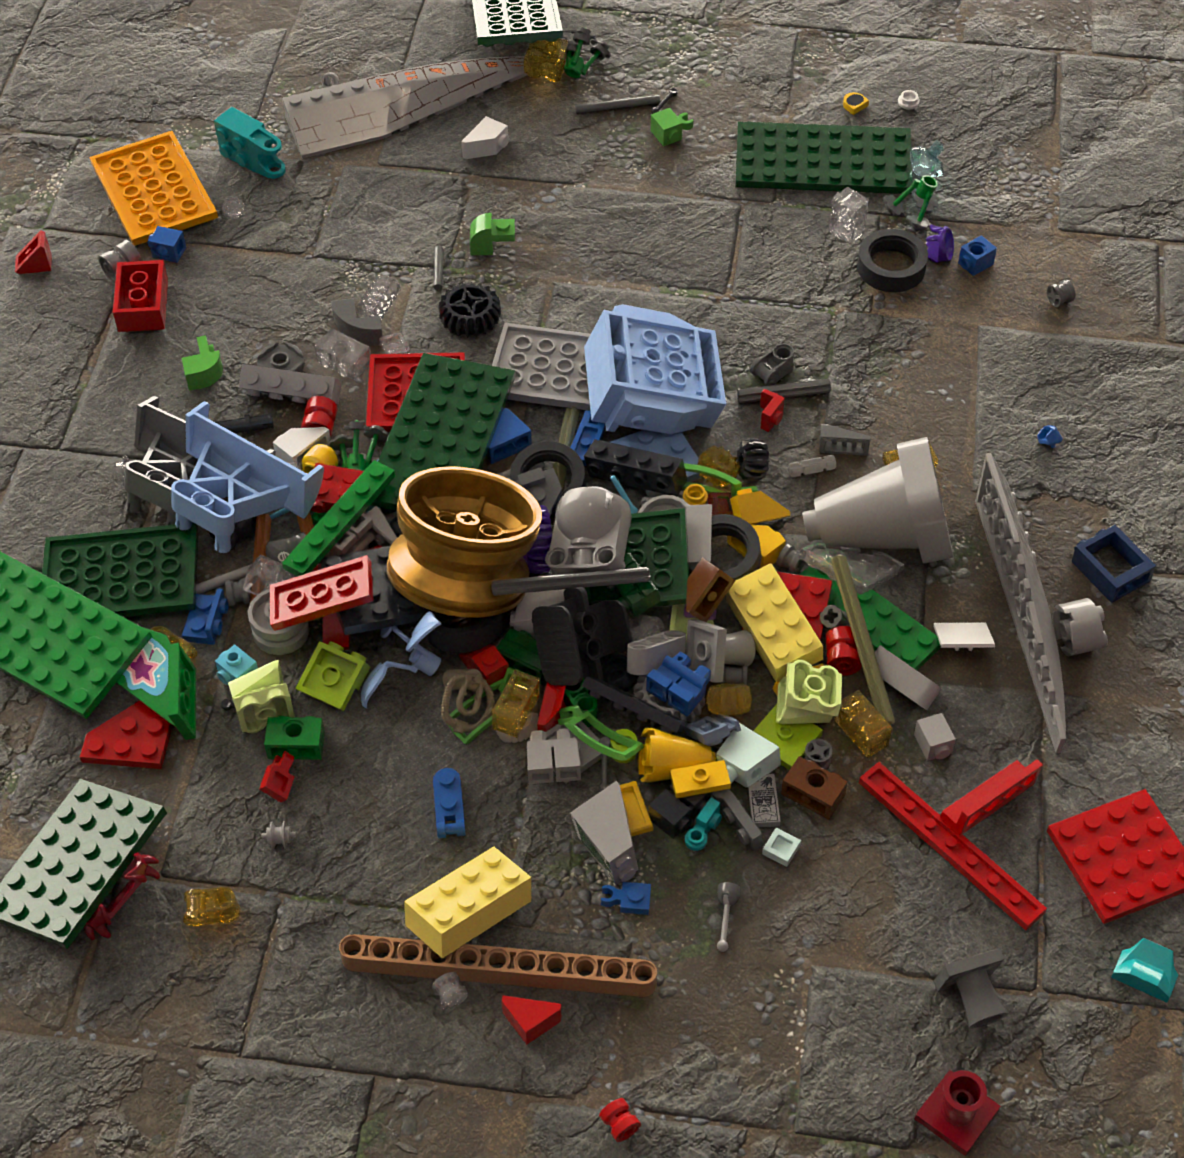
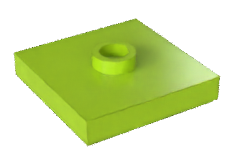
M776 704L754 729V732L779 747L781 765L790 770L799 756L804 757L808 742L819 739L822 736L823 729L813 723H777Z

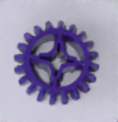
M539 505L542 518L537 539L534 541L530 551L523 556L528 565L529 573L543 574V572L550 571L549 566L545 562V557L550 550L552 528L550 513L544 505Z

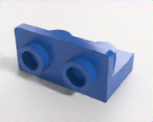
M217 588L215 596L196 594L195 610L189 611L182 638L184 642L214 645L217 635H220L222 632L223 614H227L229 608L228 599L225 598L223 589Z

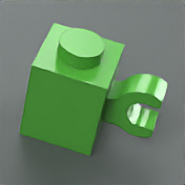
M670 108L651 114V132L663 146L682 140V130L693 128L694 120L688 121V113L676 116Z

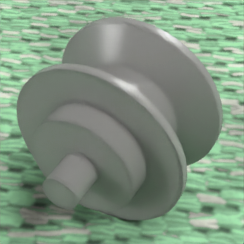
M272 821L270 827H267L266 833H262L261 837L262 839H267V844H271L272 850H274L276 844H282L284 849H287V843H291V837H296V832H291L290 826H287L286 821H283L281 827H275Z

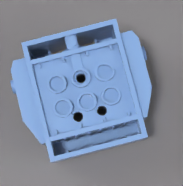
M624 304L615 306L612 311L603 310L584 346L591 420L605 423L606 431L615 432L619 425L666 434L692 430L695 426L712 428L726 406L715 330L695 327L670 313Z

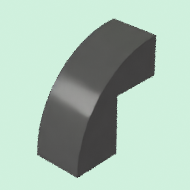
M354 298L331 301L335 325L345 337L364 345H384L380 316L357 318Z

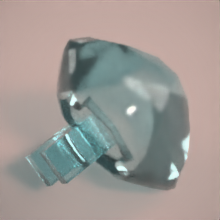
M938 140L929 149L923 146L911 148L910 162L915 174L921 177L924 175L932 177L943 175V164L937 156L944 150V145Z

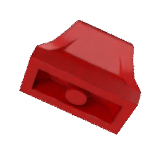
M547 682L537 722V731L547 732L559 723V711L566 707L563 700L566 686L551 685Z

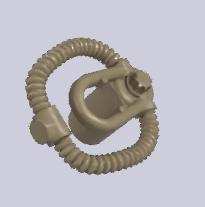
M449 669L444 673L443 684L445 689L441 704L442 719L453 728V732L459 734L472 732L493 714L495 697H493L492 688L477 669ZM452 690H459L456 706L458 711L464 716H471L478 712L483 690L485 691L488 702L487 708L476 724H468L465 721L453 719L449 715V698H451ZM466 690L476 692L474 706L471 710H466L463 707V698L467 695Z

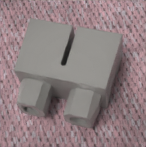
M363 513L328 552L326 557L367 550L369 548L368 545L375 539L373 533L369 531L373 526V518Z
M568 728L556 731L557 739L546 740V732L542 730L531 732L530 741H527L529 784L554 782L552 758L555 759L556 782L581 780L577 738H573L572 732Z

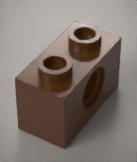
M799 756L783 779L781 794L830 820L845 797L848 781L844 780L837 773H831L819 767L816 762ZM816 784L820 787H813L811 785Z

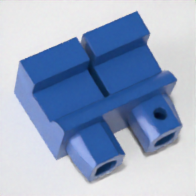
M679 652L673 658L667 655L662 665L657 670L653 669L647 675L646 691L665 703L668 701L669 706L688 717L706 694V685L711 679V670L703 665H699L695 671L690 670L688 667L691 665V659L683 652Z

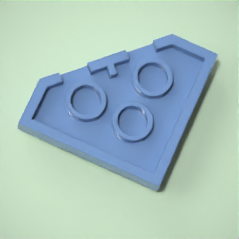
M641 430L610 442L681 458L684 463L703 466L682 432L666 434ZM686 471L688 479L686 482L705 477L706 474Z

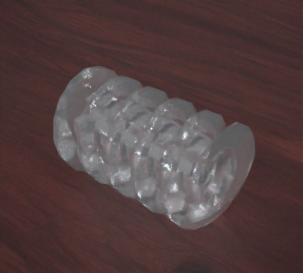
M386 275L376 276L356 306L358 317L380 316V320H382L401 291L399 283Z

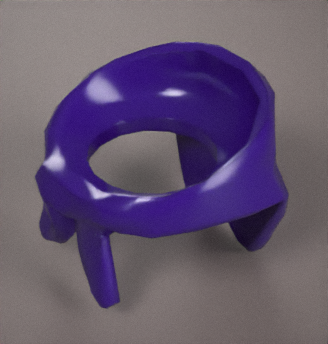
M931 224V231L939 235H931L926 238L928 259L936 263L950 261L954 252V238L951 229L947 226L942 228Z

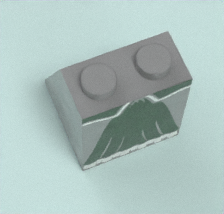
M615 781L570 812L577 837L612 882L617 885L621 881L626 882L630 880L639 869L621 788L618 782Z

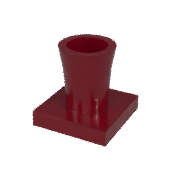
M949 1070L916 1113L914 1119L966 1156L999 1112L1001 1106L987 1096L986 1085L978 1075L965 1070L956 1072Z

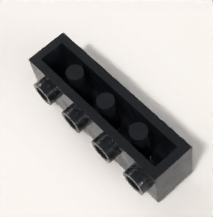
M594 439L584 455L589 477L612 482L611 476H615L620 484L676 497L688 480L683 459L597 439Z

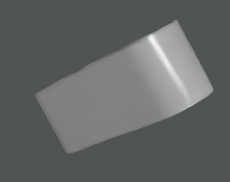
M675 630L665 631L629 643L627 649V672L634 675H646L653 669L657 670L667 655L673 658L679 652L685 654L686 633Z
M879 645L875 651V656L882 679L925 710H928L942 688Z

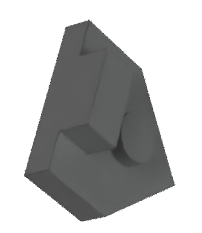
M539 467L517 475L518 480L514 482L526 489L537 500L539 505L546 506L551 516L552 510L562 494V487L554 468L542 471V468Z

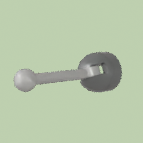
M729 882L718 884L717 889L718 900L724 905L721 939L717 943V949L721 952H725L728 949L726 938L730 906L738 902L741 890L739 885Z

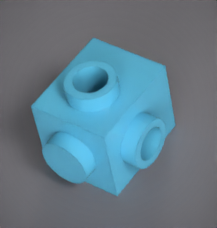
M235 644L230 649L222 652L218 659L215 660L218 670L216 673L217 677L225 685L258 669L256 661Z

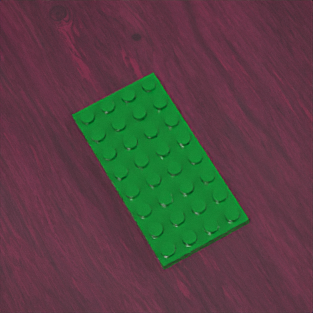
M0 551V670L87 719L153 637L152 634L141 626Z

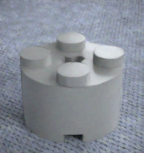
M1085 598L1055 606L1058 611L1053 612L1054 632L1057 640H1063L1065 646L1061 647V650L1066 656L1099 650L1108 645L1107 635L1103 631L1101 622L1104 621L1105 616L1100 605L1095 606L1091 599Z

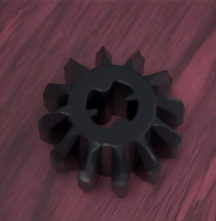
M750 439L740 442L737 449L736 467L742 479L756 481L765 478L767 475L770 453L767 444L763 440Z

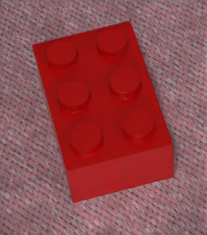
M164 260L117 262L113 316L118 332L165 329L168 276Z

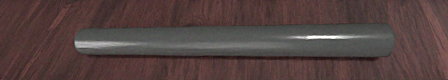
M653 95L575 105L576 113L659 104L660 96Z

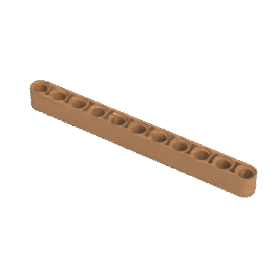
M353 934L344 937L339 944L344 967L350 971L638 997H646L653 994L657 986V968L652 962L641 959L464 944L445 956L446 960L444 962L435 963L434 961L441 957L422 940ZM353 950H358V951H360V952H359L358 954H356V955H348V953H349L350 951H353ZM380 953H388L384 958L376 957ZM410 955L417 956V958L414 960H405V958ZM467 960L475 961L473 965H463ZM495 963L504 964V966L501 968L492 967V965ZM526 965L533 967L529 971H524L521 968ZM553 968H560L562 969V972L551 973L550 970ZM585 970L591 972L588 976H582L579 973ZM611 973H617L621 976L619 978L613 979L610 978L608 975ZM639 976H648L650 980L640 981L637 978Z

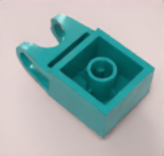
M232 106L214 120L219 151L223 157L229 158L240 166L267 178L275 179L285 174V164L276 156L282 150L281 140L267 131L264 123ZM273 167L280 168V170L276 172L270 171V169Z

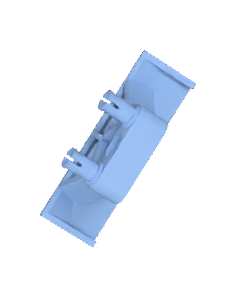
M205 401L185 415L186 453L197 458L198 462L189 480H177L171 486L172 509L176 512V528L188 530L191 528L192 522L215 535L214 548L216 551L219 550V553H227L231 550V535L234 532L236 522L283 507L303 519L307 516L317 498L323 481V466L318 465L308 474L208 419L209 403ZM228 497V502L224 501L221 498Z

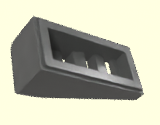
M821 424L819 453L868 456L870 446L869 435Z

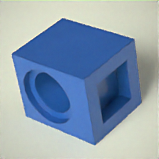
M157 226L154 233L148 239V246L153 258L178 263L186 249L183 231Z
M981 235L961 247L958 264L975 276L994 265L997 248Z

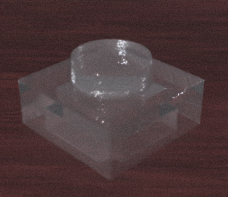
M401 331L379 338L380 345L385 354L410 353L409 345Z

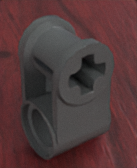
M784 343L776 345L772 350L754 361L750 368V373L754 376H759L766 386L775 385L781 378L793 370L794 349L792 346Z

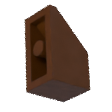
M702 557L687 579L686 611L697 619L707 622L736 580Z

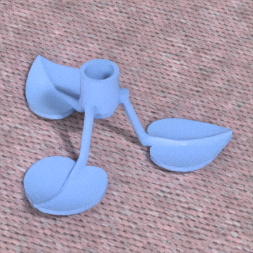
M429 611L422 617L414 628L411 639L402 633L398 626L381 629L380 636L382 638H386L393 630L408 643L406 651L410 652L414 649L409 657L412 665L385 661L384 664L379 663L363 684L361 702L364 708L367 709L369 698L383 680L389 667L406 669L414 673L419 669L428 676H432L440 665L441 658L419 644L428 633L441 625L432 612Z

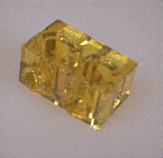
M514 670L492 710L494 730L518 738L539 698V678Z
M859 690L841 700L838 717L835 716L834 720L867 758L889 745L892 732L891 725Z

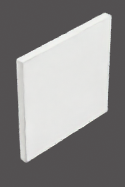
M934 623V629L941 648H955L956 651L959 648H968L969 651H972L973 647H995L986 623Z

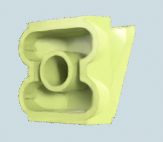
M279 660L228 682L242 732L256 733L261 731L267 725L268 717H295L288 687L283 681Z
M804 660L787 663L786 676L778 684L776 722L781 724L830 723L833 716L838 717L841 707L842 674L834 667L827 665L821 666L819 669L813 668L810 663Z

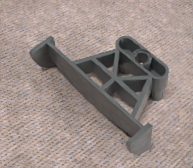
M153 396L137 405L134 447L147 453L143 461L134 460L126 463L124 489L127 492L125 509L127 511L130 510L131 513L140 512L142 510V499L165 509L168 512L166 525H174L176 522V512L172 509L171 486L177 480H189L198 459L186 453V421L159 409L160 399ZM269 449L267 451L275 456V450Z

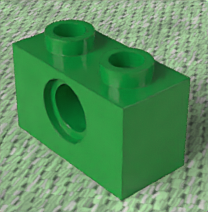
M314 716L268 717L264 742L267 758L274 759L276 755L282 758L283 753L286 751L293 755L294 759L322 760L325 737L322 718Z

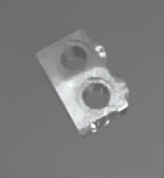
M849 187L837 193L831 202L832 212L829 232L849 244L859 238L865 231L869 199Z

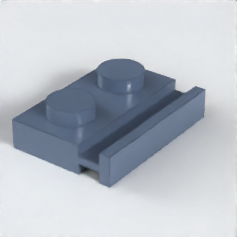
M715 712L716 717L706 716L687 724L685 732L687 736L707 746H714L723 741L722 738L729 736V731L735 730L739 732L741 727L738 720L721 712Z

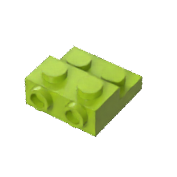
M319 641L295 689L344 712L354 690L360 689L370 666L365 662L367 658L352 651L351 655L343 652L344 648L334 642L330 641L327 645Z

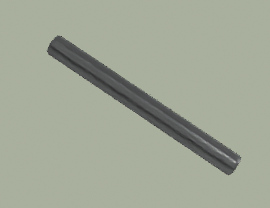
M648 567L495 580L491 583L492 594L496 596L562 590L574 587L585 588L640 583L650 580V571Z

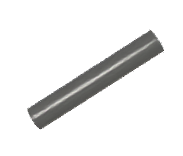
M441 246L434 248L433 288L435 290H442L443 247Z

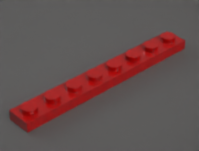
M880 762L876 763L860 777L859 784L1023 929L1027 931L1046 913L1047 908L963 834L959 836L940 818V814Z

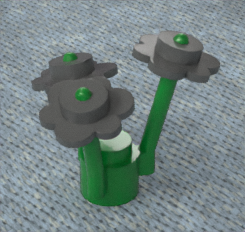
M924 175L921 180L915 179L912 185L897 199L894 195H885L883 200L886 203V209L895 216L903 214L905 211L902 208L903 203L901 201L916 189L913 201L916 202V207L921 209L919 216L908 215L906 220L915 229H927L931 223L924 217L925 212H931L933 208L938 206L937 196L934 194L938 186L937 180L932 176Z
M355 420V422H349V426H343V430H353L354 436L337 435L329 441V447L333 450L341 451L343 468L365 471L370 465L376 443L380 441L386 442L389 433L381 426L364 427V422ZM359 431H364L363 435L365 437L372 438L366 459H364V455L358 453ZM353 447V453L349 454V458H347L346 449Z

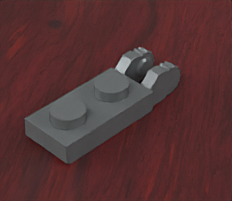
M730 789L711 792V798L720 802V809H722L725 820L729 824L734 823L738 829L736 832L740 841L744 845L748 844L753 852L762 848L761 831Z

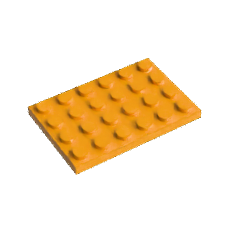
M173 131L90 157L91 164L134 246L148 242L149 236L154 233L157 226L181 231L218 218L217 210Z

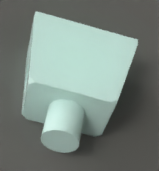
M740 724L741 731L733 730L717 751L716 757L717 761H725L731 783L735 780L744 787H749L781 765L780 750L777 745Z

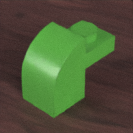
M485 213L476 217L470 225V255H493V242L515 241V219H492V213Z
M206 335L197 337L200 354L182 358L189 391L213 385L220 379L223 373L219 350L214 351L213 344L208 345Z

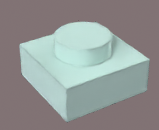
M776 828L765 844L762 854L787 867L800 847L801 840Z

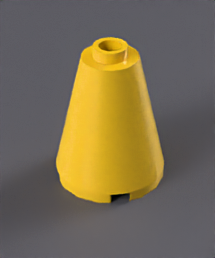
M645 728L641 736L646 737L645 744H643L644 748L638 752V772L644 775L640 779L641 782L650 783L671 779L670 770L716 761L715 752H712L711 747L654 728Z

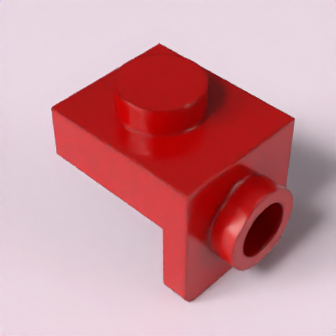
M763 389L761 392L760 407L764 410L761 415L760 428L769 432L774 425H778L782 420L785 398L767 389Z

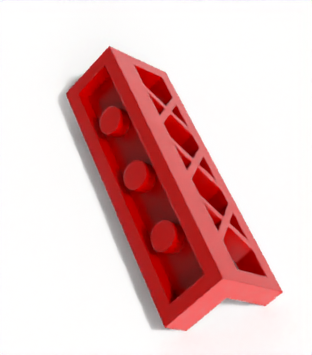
M1018 760L1014 761L944 809L940 818L954 832L961 836L1033 786L1043 764L1035 760L1027 767H1024Z

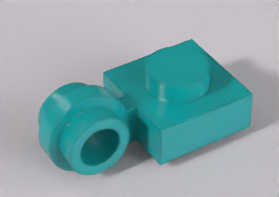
M710 798L696 818V825L686 833L685 844L689 849L699 851L706 846L708 832L711 828L715 830L722 818L719 801Z

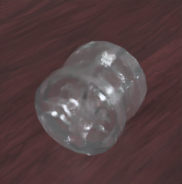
M449 972L440 976L431 986L434 994L440 996L439 1002L443 1009L456 1007L468 996L465 987L460 986V978L456 972Z

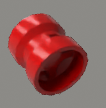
M624 1098L612 1101L599 1114L604 1124L611 1127V1134L616 1142L628 1139L641 1127L638 1118L630 1114L629 1105Z

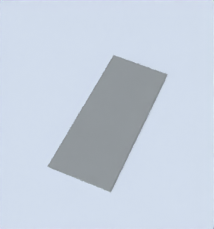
M686 505L689 562H700L702 557L711 562L712 505Z

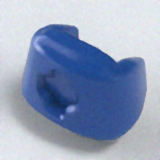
M1051 425L1044 426L1037 434L1038 442L1050 445L1051 448H1055V444L1063 440L1058 429Z

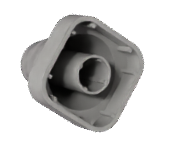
M924 437L898 443L899 460L815 498V509L803 512L804 526L809 542L822 539L825 549H919L923 564L953 558L947 521L928 438Z

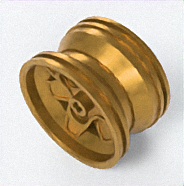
M438 467L420 471L406 479L400 488L397 503L398 524L403 534L392 543L387 562V575L394 588L419 606L451 616L487 617L507 612L517 606L524 598L525 593L495 596L492 594L491 583L495 580L529 578V568L523 556L530 551L539 533L542 512L537 500L517 483L500 475L473 468Z

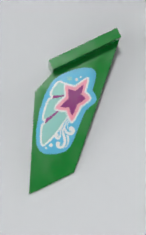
M146 629L150 631L153 637L116 683L177 728L185 740L196 738V667L179 643L171 644L167 635Z

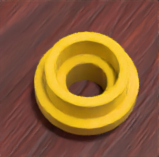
M691 484L684 490L683 500L689 505H705L708 500V494L703 486Z

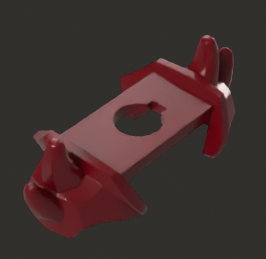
M138 852L133 854L134 860L122 874L125 879L130 881L107 908H104L103 904L99 905L83 928L88 938L95 940L94 930L105 938L111 937V933L107 930L105 924H111L110 920L142 882L146 883V876L154 879L160 878L158 871L148 865L158 864L159 860L151 855H140Z

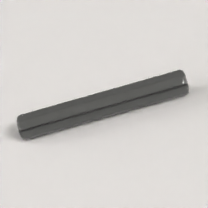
M829 379L739 389L737 391V399L739 403L760 401L763 389L775 392L784 398L829 393L831 391V382Z

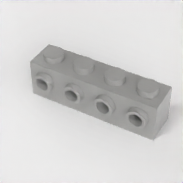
M242 364L238 388L245 390L246 395L260 397V393L269 394L268 398L283 400L284 396L292 398V402L304 404L311 397L324 396L330 398L338 405L342 381L335 377Z

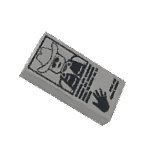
M766 774L747 787L751 819L758 828L780 826L775 775Z

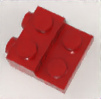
M315 463V467L318 465L324 467V474L319 493L310 510L315 513H327L364 471Z

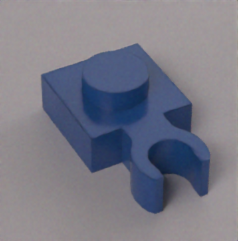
M623 882L622 889H616L611 885L602 886V894L612 895L611 898H601L602 906L612 907L620 905V913L649 915L651 884Z

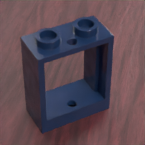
M1116 525L1108 529H1101L1092 538L1084 539L1077 543L1071 561L1111 603L1150 582L1156 565ZM1109 544L1133 567L1116 578L1092 555Z

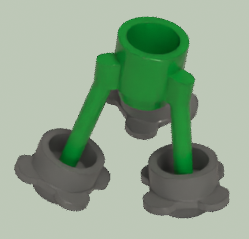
M585 27L571 30V33L574 34V41L563 40L561 43L562 47L559 48V53L566 59L565 73L572 78H579L581 75L585 76L595 59L603 60L605 57H611L608 44L602 40L597 41L595 36L590 34L591 31ZM591 40L593 45L590 48L592 57L584 65V60L579 54L582 45H589Z

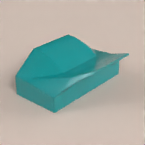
M1142 938L1133 947L1122 950L1111 978L1167 1003L1178 978V973L1174 967L1173 951L1146 938Z

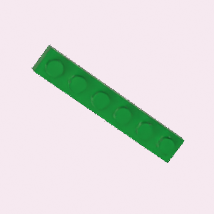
M374 460L282 562L283 569L297 577L311 573L396 477L395 470Z

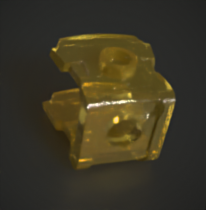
M558 39L553 42L538 40L535 43H529V48L524 57V72L528 74V77L540 78L542 76L546 77L547 80L559 82L566 63L565 57L568 41L566 39Z

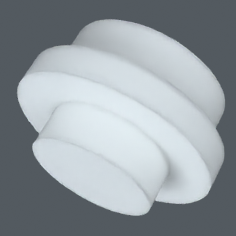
M903 91L898 98L899 106L906 110H912L919 106L920 99L915 91Z

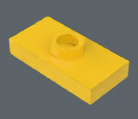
M724 760L670 770L676 798L731 788Z

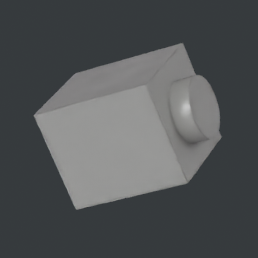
M942 713L917 720L914 736L927 761L935 758L943 759L952 754L956 739Z

